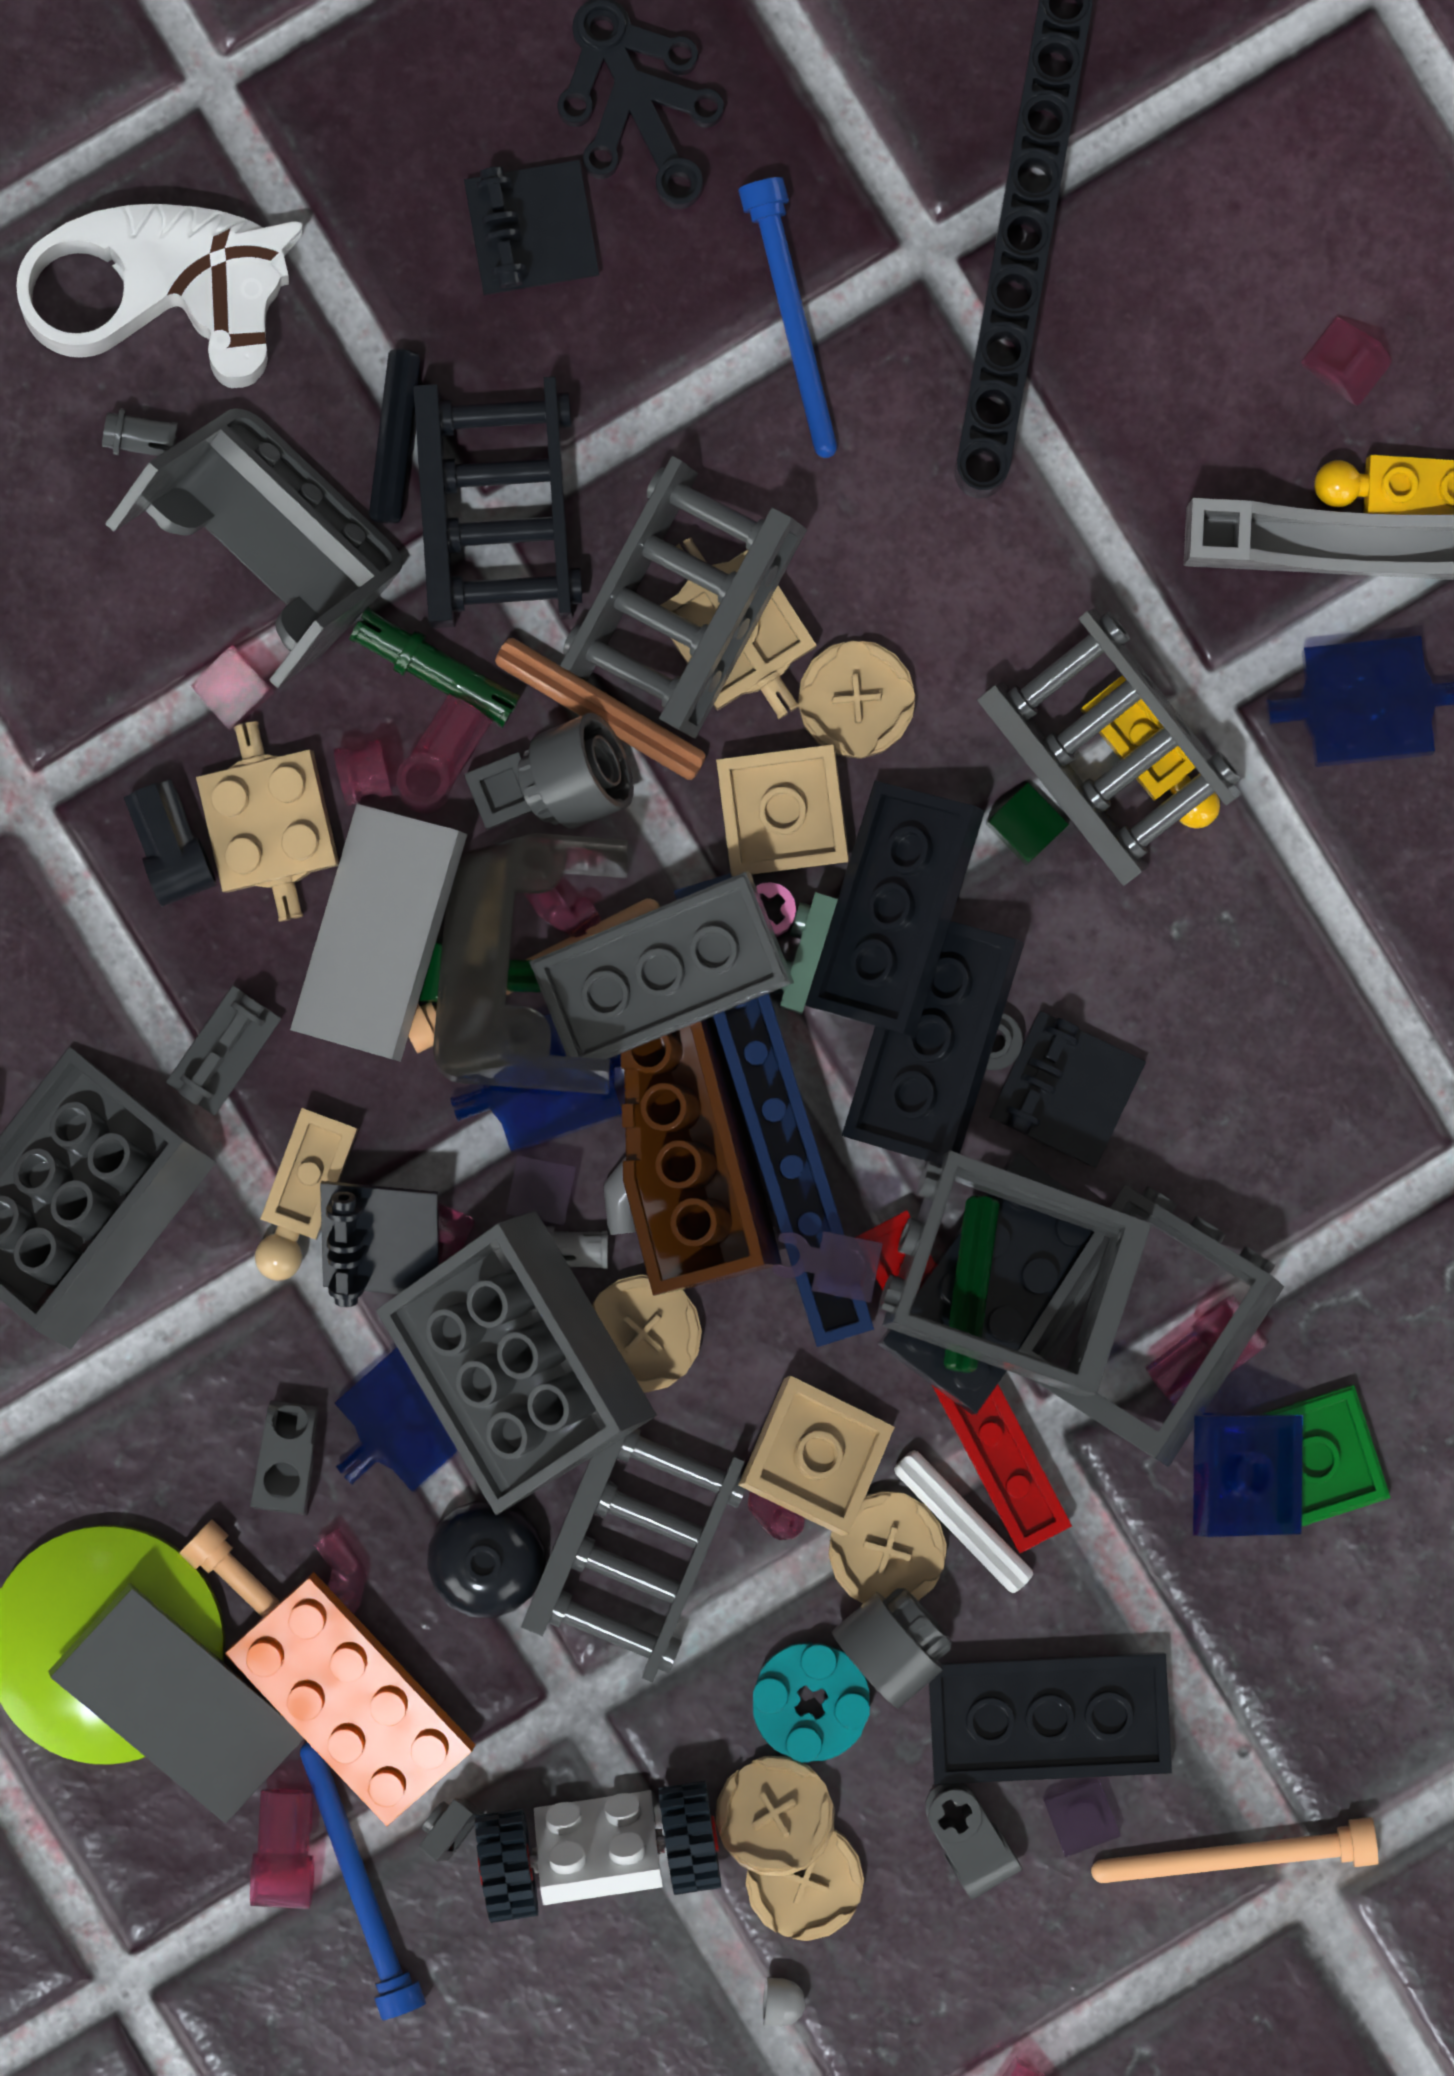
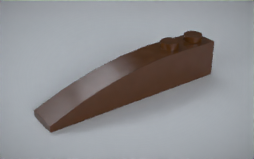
M712 1017L622 1053L621 1069H624L625 1104H622V1128H625L626 1161H623V1182L653 1296L723 1281L781 1265L782 1261L753 1150Z

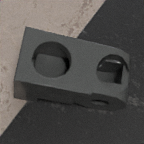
M277 1400L270 1401L266 1414L250 1507L259 1510L308 1515L311 1493L310 1485L315 1457L313 1456L318 1423V1406Z

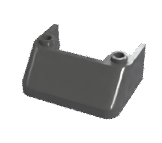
M230 409L150 461L106 522V525L115 532L146 511L156 524L168 533L192 535L205 527L287 605L276 619V631L283 645L291 651L269 679L277 688L323 655L366 608L381 595L402 568V558L397 548L269 425L254 413L244 409Z

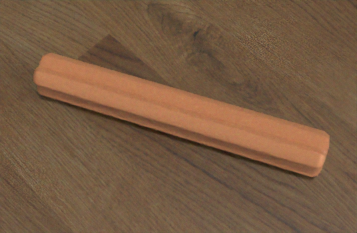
M508 638L497 653L495 662L498 667L580 716L587 713L597 714L608 723L618 739L683 778L692 780L704 764L706 755L702 750L515 638Z

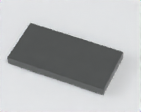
M750 872L741 873L530 961L573 1072L586 1069L794 983Z
M131 1583L122 1590L48 1671L50 1678L225 1824L304 1739L262 1694Z

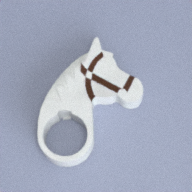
M168 204L126 205L94 211L66 222L40 239L27 252L17 275L16 287L19 305L27 327L34 337L48 349L69 357H90L106 352L169 308L181 307L187 313L197 332L209 339L208 353L210 366L216 379L229 388H244L253 385L266 369L268 361L265 333L266 314L269 306L276 299L280 287L289 285V276L284 256L301 239L303 235L302 224L292 221L263 228L250 220L227 212ZM75 253L94 255L106 262L113 260L115 264L112 267L124 281L123 298L115 315L103 326L85 333H67L53 328L41 319L35 311L32 302L34 285L44 268L62 256Z

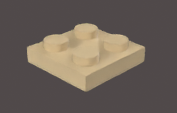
M834 744L716 760L732 877L744 872H750L753 875L849 862Z
M788 1376L784 1378L738 1485L841 1536L848 1535L852 1530L895 1427L793 1376Z

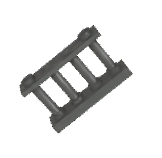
M672 456L666 468H660L651 479L647 489V498L649 500L582 624L576 625L569 633L563 647L565 657L560 666L586 681L590 678L595 666H598L662 700L664 710L659 719L696 739L807 529L792 517L774 508H771L766 519L762 518L756 522L698 492L691 487L699 473L683 461ZM679 509L746 543L748 553L737 572L733 571L727 574L663 540ZM652 561L718 595L720 605L710 624H704L700 627L636 593ZM624 613L690 648V655L692 657L681 677L677 676L671 679L607 645Z
M1094 608L1078 618L1090 634L1023 688L1016 685L1010 690L1005 682L993 686L978 698L977 701L1121 884L1125 886L1149 867L1142 858L1148 853L1146 848L1148 844L1214 792L1227 806L1241 795V792L1234 785L1241 778L1221 752L1218 751L1215 755L1211 756L1124 644L1130 640V637L1119 621L1110 612L1101 616ZM1105 652L1125 677L1126 681L1060 734L1057 735L1051 732L1046 736L1032 718L1038 713L1036 707ZM1142 699L1163 727L1096 781L1089 778L1083 783L1069 765L1075 759L1073 753ZM1179 746L1200 774L1132 828L1125 825L1120 829L1105 811L1111 806L1109 800L1175 747Z
M636 1429L590 1459L521 1628L543 1637L548 1623L556 1627H560L561 1622L648 1658L642 1678L653 1683L658 1669L669 1673L676 1659L682 1640L672 1635L727 1504L738 1508L746 1489L738 1484L744 1473L741 1472L745 1459L733 1454L727 1471H723L640 1436L641 1429ZM631 1457L717 1493L704 1526L617 1491L618 1484L608 1481L616 1459L628 1463ZM608 1512L694 1548L681 1582L594 1546L595 1539L585 1535L593 1514L595 1513L605 1518ZM585 1567L671 1603L658 1636L571 1601L573 1594L562 1590L571 1568L583 1572Z

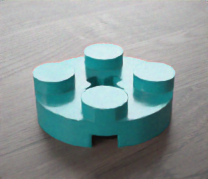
M797 1642L777 1651L762 1666L753 1689L754 1720L762 1737L779 1753L789 1756L798 1762L832 1759L848 1750L861 1736L870 1716L869 1687L865 1676L843 1650L823 1643ZM806 1685L812 1692L822 1688L828 1695L821 1703L824 1713L818 1717H814L810 1712L800 1715L795 1709V1706L801 1701L798 1691Z

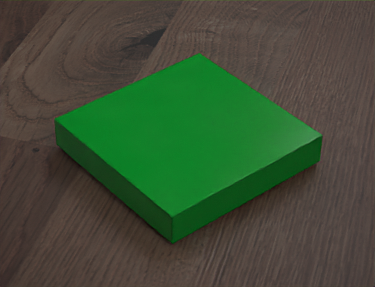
M1351 1384L1240 1420L1277 1534L1391 1498L1354 1385Z

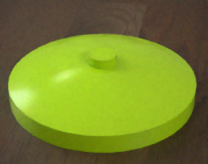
M119 1525L84 1527L59 1535L42 1544L28 1554L7 1577L0 1589V1703L17 1727L35 1743L61 1757L89 1764H119L145 1757L50 1678L48 1672L129 1583L224 1662L225 1628L216 1595L201 1570L193 1568L179 1554L181 1550L152 1533L132 1527Z

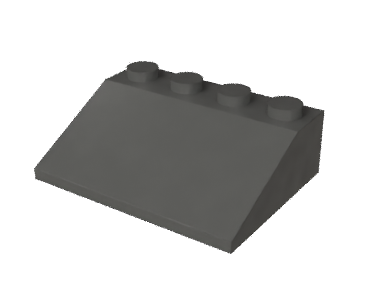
M71 1047L66 1050L0 1135V1300L33 1329L70 1350L216 1164L214 1159Z
M536 1210L498 1223L376 1310L495 1515L505 1511L604 1451L657 1416Z

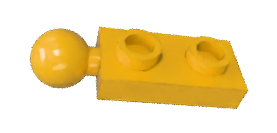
M1370 455L1366 458L1365 474L1359 473L1352 464L1346 461L1334 460L1324 464L1315 476L1314 487L1317 496L1323 503L1331 507H1344L1351 504L1357 497H1364L1363 513L1454 515V460Z
M1123 675L1084 705L1080 709L1081 712L1085 714L1124 683L1126 681ZM1140 699L1101 730L1099 734L1119 759L1122 760L1159 731L1163 725L1144 701ZM1177 746L1136 778V780L1155 801L1166 791L1170 790L1172 794H1175L1189 783L1191 779L1187 774L1196 767L1182 749ZM1214 792L1179 821L1190 828H1203L1210 825L1219 814V796Z

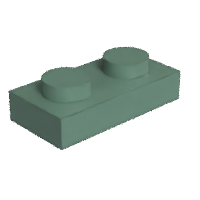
M815 892L812 905L799 903L789 936L801 940L794 962L785 959L794 983L773 991L783 995L779 1008L802 1015L838 899Z

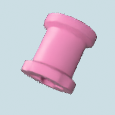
M772 882L759 884L756 888L760 897L769 902L778 897L784 903L780 908V915L783 921L776 925L770 920L775 936L779 937L786 933L794 922L796 913L795 899L790 891L781 884Z

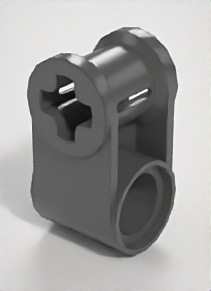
M939 1784L930 1790L925 1801V1812L931 1829L946 1852V1859L971 1900L976 1899L1023 1870L996 1824L993 1825L976 1795L966 1784ZM951 1799L957 1806L964 1805L962 1808L964 1819L956 1824L950 1817L941 1819L945 1815L942 1804Z

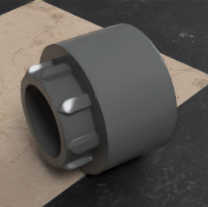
M594 713L584 714L535 735L531 740L529 750L525 751L524 757L518 763V779L523 796L532 812L543 822H550L553 825L562 824L566 828L576 829L627 808L633 799V777L626 753L612 728L604 719Z
M897 1588L886 1599L876 1592L832 1630L834 1638L850 1660L879 1693L897 1709H900L944 1670L939 1659L951 1649V1640L946 1632L906 1588Z

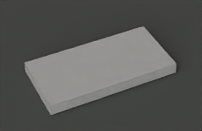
M356 804L290 1030L401 1062L466 841V833Z

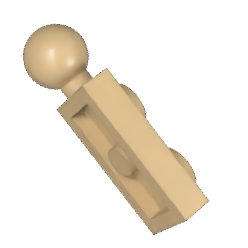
M301 1108L260 1218L277 1225L275 1234L265 1237L259 1243L255 1252L256 1266L266 1278L282 1281L296 1274L302 1263V1251L297 1243L300 1234L318 1240L321 1232L320 1183L321 1181H340L358 1133V1128Z

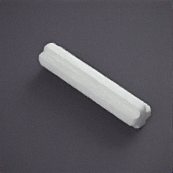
M910 1451L896 1464L894 1468L895 1474L1009 1592L1015 1593L1028 1583L1033 1576L1032 1569L918 1451Z

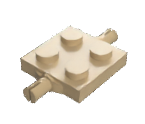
M692 537L683 541V546L689 554L706 562L693 542ZM680 544L676 546L677 548L683 550ZM748 550L729 562L712 566L727 574L733 571L737 572ZM688 580L677 595L660 606L702 627L704 624H710L720 603L718 602V595ZM779 586L775 589L714 703L717 711L743 694L758 692L759 690L766 697L778 719L785 717L788 712L776 694L780 695L790 712L800 706L786 687L781 676H783L793 662L814 650L817 645ZM671 638L688 665L692 657L690 655V648Z
M253 721L247 722L246 725L239 724L234 726L242 761H238L227 770L196 777L222 892L228 893L253 886L272 888L279 916L278 920L283 922L291 920V918L303 917L295 882H299L311 872L338 866L339 859L314 751L305 750L285 756L265 755L258 727L259 722Z

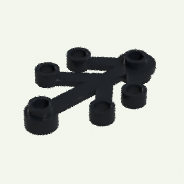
M590 0L586 2L576 12L572 25L575 42L581 48V53L569 88L560 95L557 103L559 117L565 124L572 127L586 124L593 114L592 99L589 95L603 60L605 61L615 82L595 140L586 147L583 154L586 171L597 179H606L616 172L619 164L617 147L630 112L659 170L656 175V191L660 200L665 205L674 209H685L692 206L702 194V173L694 162L679 158L652 102L687 113L697 126L710 128L718 124L723 117V100L712 89L696 91L637 71L626 50L661 59L670 73L683 76L691 73L697 65L698 50L695 43L687 37L677 36L671 39L631 25L626 10L614 0ZM600 20H605L613 26L612 34L604 39L597 38L591 33L592 25ZM676 47H684L690 51L692 56L688 63L676 65L669 58L670 52ZM572 98L583 100L586 104L584 113L576 117L568 115L564 110L565 103ZM702 99H710L717 105V111L711 117H701L695 111L696 104ZM598 150H604L610 153L612 162L608 167L598 169L590 163L591 155ZM673 178H686L691 184L690 190L681 196L672 194L668 184Z

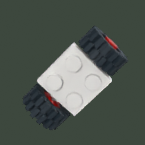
M706 1781L658 1788L664 1836L662 1828L656 1829L651 1790L620 1793L608 1797L561 1802L554 1805L534 1808L537 1847L532 1849L523 1808L476 1815L475 1834L478 1866L490 1923L538 1916L535 1873H539L543 1905L661 1888L663 1885L659 1855L665 1854V1848L667 1850L674 1895L722 1888L717 1852H719L714 1816L711 1815Z

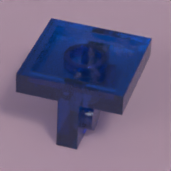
M1204 1412L1203 1415H1194L1193 1536L1231 1537L1302 1534L1303 1415H1249L1220 1412Z

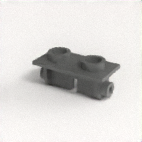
M232 986L166 1083L176 1089L183 1097L215 1116L282 1019L235 986Z

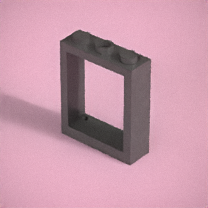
M948 1151L938 1156L936 1163L928 1161L917 1188V1195L924 1197L918 1218L910 1217L899 1241L898 1252L905 1254L899 1275L891 1274L880 1298L879 1308L886 1311L882 1326L1080 1397L1097 1395L1152 1223L953 1151ZM954 1181L1110 1237L1068 1368L911 1313Z
M1124 1185L1110 1207L1111 1209L1152 1223V1226L1251 1288L1159 1432L1098 1393L1097 1395L1080 1397L1044 1383L1035 1382L1169 1468L1284 1286L1270 1275L1275 1265L1252 1249L1245 1246L1240 1255L1221 1244L1226 1234L1210 1223L1196 1216L1192 1223L1188 1224L1172 1214L1177 1204L1163 1194L1147 1186L1141 1195L1127 1185ZM1094 1232L1020 1347V1352L1050 1363L1053 1362L1088 1307L1110 1237Z

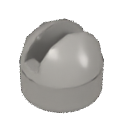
M766 1977L763 1995V2025L780 2027L792 2025L802 2017L806 2004L802 1989L795 1982L785 1978Z

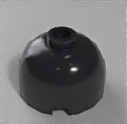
M478 1499L455 1508L439 1522L428 1544L427 1570L434 1590L449 1607L469 1617L494 1619L516 1611L533 1596L544 1572L545 1548L537 1528L522 1510L511 1506L495 1515L487 1500Z

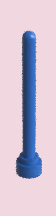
M774 177L755 181L738 189L744 213H750L752 223H759L815 453L819 457L830 458L837 451V442L781 217L786 215L784 204L789 202L784 178Z
M306 1742L300 1749V1757L380 1978V1982L375 1984L379 1995L374 1997L381 2020H388L418 2009L427 2003L419 1981L412 1982L409 1971L402 1972L330 1767L310 1744Z

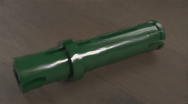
M366 608L361 616V622H357L350 635V641L357 642L395 664L393 671L402 676L406 672L414 675L497 723V726L503 729L510 713L512 714L517 706L521 695L511 692L425 642L426 635L418 630L411 634L373 612V609Z

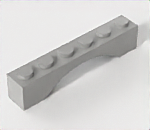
M1192 498L1186 507L1183 566L1454 580V515L1351 513L1295 508L1247 500Z

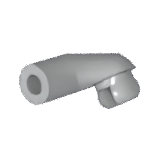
M626 1157L604 1183L608 1235L636 1232L623 1182V1161H626Z

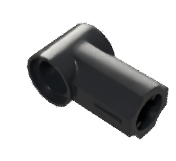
M171 779L148 785L123 797L146 855L142 860L148 879L161 907L217 886L216 878L199 837H194L186 817V811Z

